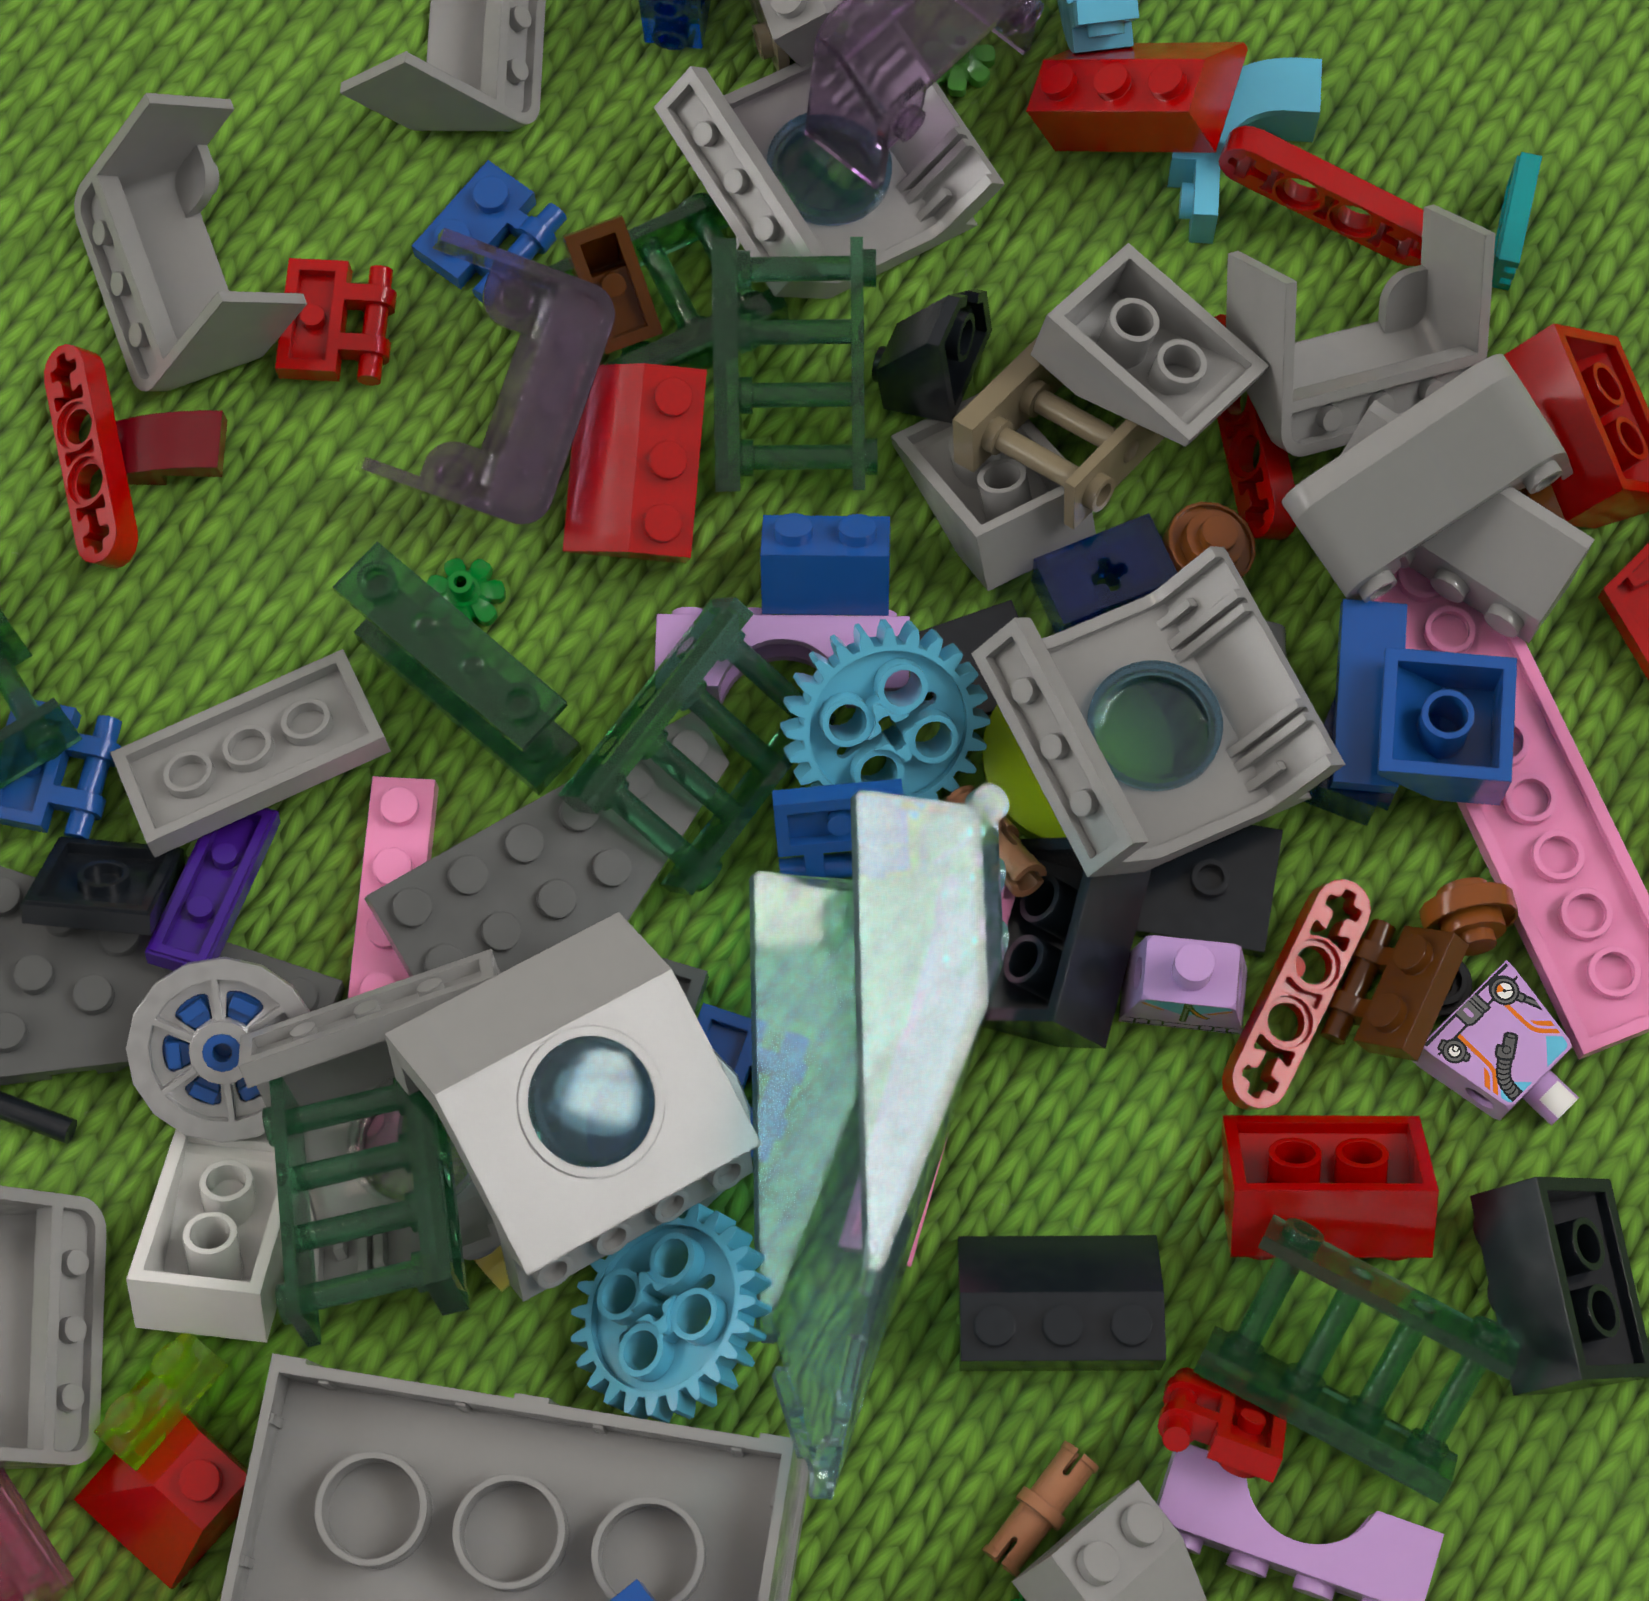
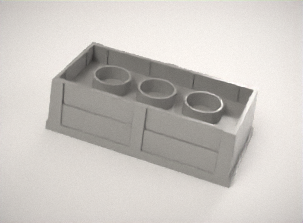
M272 1353L220 1601H610L636 1579L645 1585L656 1601H790L814 1450L806 1448L798 1440L790 1437L760 1433L759 1438L560 1406L550 1398L515 1393L514 1398L326 1368L308 1359Z

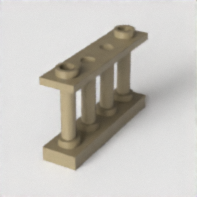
M1036 338L953 418L954 462L974 473L991 455H998L1002 452L1064 487V524L1075 529L1092 511L1099 512L1106 506L1114 489L1165 437L1128 419L1118 428H1115L1055 395L1054 393L1063 383L1030 355L1037 340ZM1041 415L1098 448L1079 467L1016 431L1030 417L1035 418Z

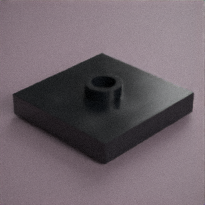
M1250 825L1152 868L1135 936L1145 938L1146 936L1157 935L1232 943L1242 947L1243 955L1262 958L1266 947L1283 830Z
M61 836L58 838L20 904L22 923L151 935L185 868L184 848L177 847L154 857L147 844Z

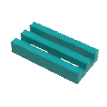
M1521 152L1520 156L1517 155L1508 178L1495 236L1493 288L1509 291L1516 269H1518L1542 161V156Z

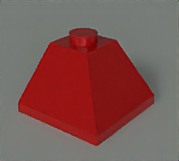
M166 1396L74 1500L164 1584L173 1590L238 1517L248 1468L177 1403Z

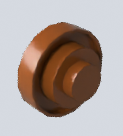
M1198 502L1184 507L1173 517L1162 538V556L1169 572L1174 576L1210 546L1225 547L1243 579L1249 572L1256 556L1255 538L1248 524L1234 510L1219 503Z
M1469 877L1458 879L1442 886L1437 891L1436 896L1424 903L1419 910L1422 928L1456 933L1469 945L1465 956H1474L1486 953L1497 946V939L1502 937L1507 931L1506 928L1512 925L1518 918V908L1512 888L1502 883L1487 882L1483 878Z

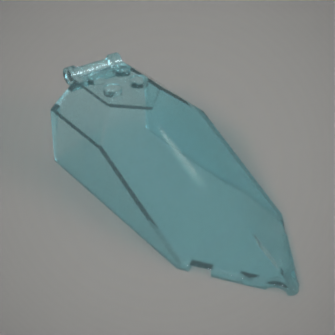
M992 783L982 784L970 792L965 799V804L860 790L851 797L853 880L757 871L749 878L753 1128L762 1145L753 1149L755 1250L765 1256V1260L755 1271L770 1278L772 1285L766 1290L757 1294V1299L771 1306L772 1312L765 1316L757 1317L756 1327L767 1335L765 1341H761V1343H777L784 1367L776 1366L772 1379L798 1459H804L809 1469L808 1494L811 1499H833L976 1044L1004 963L1009 933L1006 923L1002 921L1001 891L1005 884L1006 868L1004 861L999 855L998 821L1008 813L1009 800L1006 793L999 786Z

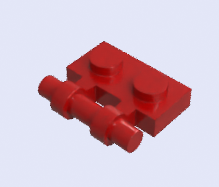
M289 258L284 293H303L307 305L279 337L275 370L279 379L340 382L343 359L359 362L357 381L359 383L369 386L379 385L381 383L382 366L389 363L391 342L386 338L388 316L395 313L397 297L396 291L392 289L393 270L387 266L374 265L369 270L368 284L351 283L353 271L349 261ZM348 310L364 312L362 333H345Z
M1184 1367L1177 1370L1175 1375L1170 1377L1165 1385L1164 1406L1160 1410L1158 1430L1164 1446L1170 1451L1181 1452L1189 1446V1443L1196 1440L1209 1445L1207 1458L1218 1462L1227 1472L1241 1478L1258 1477L1273 1483L1283 1459L1289 1398L1225 1375L1222 1385L1201 1378L1197 1371L1192 1368Z

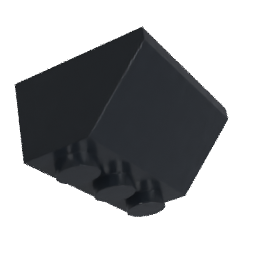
M1067 837L1020 839L1027 850L1044 865L1047 873L1046 876H1041L1044 882L1035 892L1025 897L1015 896L979 1026L1056 1047L1106 1049L1152 869L1137 873L1087 877ZM999 877L997 885L1006 886Z
M1533 1177L1471 1195L1470 1200L1474 1213L1473 1231L1483 1254L1489 1282L1487 1287L1488 1300L1496 1314L1503 1346L1502 1364L1506 1375L1510 1379L1513 1396L1555 1394L1649 1378V1344L1611 1180Z
M1157 1235L958 1236L960 1371L1161 1370L1166 1362L1164 1287Z

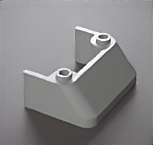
M430 0L426 62L405 51L341 82L340 94L415 131H514L536 120L540 111L546 0Z
M145 93L82 180L76 192L74 202L76 223L134 385L141 391H171L263 357L307 305L303 293L229 291L201 211L208 204L212 195L215 194L219 185L218 167L213 161L207 145L234 111L231 99Z
M1434 204L1425 206L1423 213L1421 265L1403 269L1388 280L1380 296L1378 321L1295 342L1297 281L1240 251L1228 253L1226 328L1270 365L1266 373L1246 390L1270 440L1276 446L1298 457L1345 446L1374 400L1401 415L1473 365L1486 359L1488 352L1495 232Z
M1495 354L1473 365L1301 481L1285 495L1282 505L1346 599L1363 600L1367 603L1383 596L1397 584L1398 581L1394 574L1402 565L1399 559L1511 486L1516 490L1526 488L1530 494H1534L1552 484L1559 477L1562 480L1573 474V470L1566 451L1516 372L1503 354Z
M0 1185V1469L51 1468L80 1464L92 1456L99 1442L106 1223L99 1207L85 1197Z

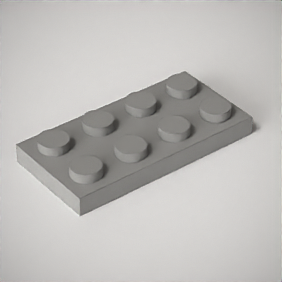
M342 649L110 753L145 841L154 857H157L389 753L391 750L350 662Z

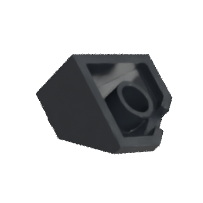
M972 289L948 295L896 324L887 346H880L878 348L872 366V379L879 385L883 409L947 423L953 422V418L958 411L992 332L987 291Z

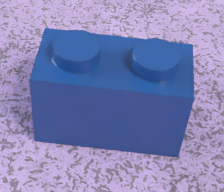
M798 513L763 515L760 551L762 614L889 616L890 516H867L864 514L808 516Z
M1386 647L1383 663L1377 775L1433 800L1500 806L1512 782L1517 658Z

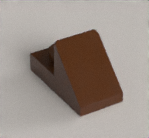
M622 215L563 236L575 285L583 294L601 348L605 354L663 333Z

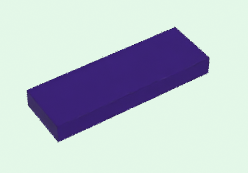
M264 808L198 838L145 950L148 964L174 971L188 962L220 957L281 823L279 811Z

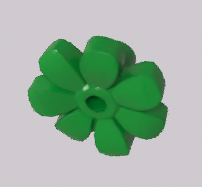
M454 558L444 564L446 578L440 575H431L429 577L426 591L430 597L438 600L429 605L428 611L436 624L443 625L451 619V627L455 634L469 635L473 630V619H476L482 626L488 627L498 618L497 611L492 604L503 603L506 599V591L502 581H489L493 574V569L488 562L477 559L471 564L470 569L467 570L463 560Z

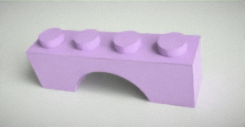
M681 607L674 609L672 614H657L654 688L658 706L721 707L733 684L743 674L756 666L772 661L788 660L801 662L816 668L809 654L814 651L827 659L832 656L834 652L831 647L830 636L833 634L840 638L847 646L854 643L853 630L855 624L859 623L869 637H876L880 619H886L893 628L895 636H898L906 621H910V616H897V613L889 610V616L762 614V608L756 607L738 609L734 615L709 614L707 610L698 607ZM900 670L893 673L887 679L884 690L896 691L901 689L909 680V670ZM845 705L846 708H856L855 705Z
M1189 1444L1181 1452H1172L1156 1503L1181 1534L1189 1553L1200 1555L1202 1546L1206 1545L1228 1553L1226 1565L1261 1578H1266L1269 1568L1295 1577L1292 1585L1294 1590L1324 1601H1332L1335 1592L1360 1601H1425L1443 1541V1533L1376 1511L1369 1515L1357 1530L1346 1539L1329 1544L1299 1542L1279 1533L1264 1520L1250 1496L1247 1478L1235 1476L1224 1470L1218 1462L1208 1459V1450Z

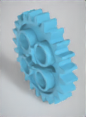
M880 619L876 637H869L858 623L854 625V643L846 646L840 638L833 634L830 636V643L834 652L832 656L827 659L814 651L809 654L812 663L817 669L813 676L797 672L793 675L794 680L804 693L803 696L793 695L784 697L783 702L787 709L798 717L780 723V728L785 736L795 740L783 749L790 763H800L793 772L801 785L812 783L811 787L901 778L904 811L911 822L917 820V803L925 800L931 808L937 811L941 807L936 792L942 787L950 792L959 788L958 783L953 778L957 771L975 774L977 769L966 755L968 751L986 750L987 744L973 729L982 728L990 724V718L982 709L975 708L987 700L988 697L980 685L971 684L979 675L970 662L959 664L963 653L954 643L942 648L943 639L936 630H929L920 640L917 627L912 621H906L899 635L895 636L893 628L887 620ZM900 670L910 671V678L901 689L896 691L884 690L887 679L893 673ZM928 692H934V697L931 700H924ZM843 705L856 706V711L848 722L841 725L829 724L832 713L838 707ZM890 716V721L893 725L882 731L878 722L882 718ZM930 722H941L938 733L932 739L925 742L915 741L916 735L923 725ZM840 747H847L844 754H837V750ZM875 756L887 757L884 767L878 773L872 775L861 774L864 763Z
M698 1203L685 1210L675 1220L662 1223L630 1241L621 1250L609 1255L606 1260L600 1258L590 1264L597 1272L595 1280L581 1281L577 1285L579 1290L589 1295L588 1302L571 1309V1315L584 1320L585 1327L571 1336V1342L588 1349L580 1356L576 1364L577 1367L593 1373L587 1385L589 1388L605 1394L603 1402L640 1419L647 1420L648 1417H652L661 1422L670 1423L673 1412L691 1419L694 1418L696 1401L712 1408L717 1406L715 1386L719 1383L733 1390L738 1387L736 1377L732 1371L737 1363L748 1367L754 1366L755 1361L745 1348L748 1341L760 1342L766 1339L767 1335L753 1326L755 1318L772 1312L771 1306L757 1299V1294L766 1290L772 1285L770 1278L755 1271L763 1263L765 1256L749 1247L753 1236L735 1226V1220L717 1210L713 1211Z

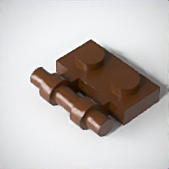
M1373 919L1364 939L1360 938L1350 959L1352 965L1341 990L1336 989L1326 1009L1329 1016L1321 1031V1035L1335 1044L1344 1045L1353 1025H1357L1359 1028L1353 1041L1367 1052L1418 1062L1469 945L1454 932L1404 926L1395 948H1390L1389 945L1396 932V928L1383 920ZM1376 974H1381V980L1372 999H1365Z

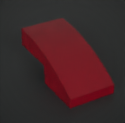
M223 410L155 413L116 421L128 484L167 485V476L222 477L228 421Z

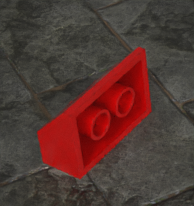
M1244 42L1134 43V46L1079 53H1072L1069 49L1043 60L1026 112L1055 151L1216 153L1248 48Z
M1553 323L1504 354V357L1520 378L1568 455L1573 474L1564 480L1559 477L1551 484L1565 520L1573 526L1595 529L1649 512V408L1618 336Z
M647 363L578 366L562 552L684 564L690 560L707 369Z
M1222 1115L1224 1218L1230 1257H1249L1256 1260H1268L1274 1257H1315L1321 1260H1337L1347 1257L1384 1258L1393 1261L1405 1260L1407 1258H1433L1439 1189L1420 1116Z

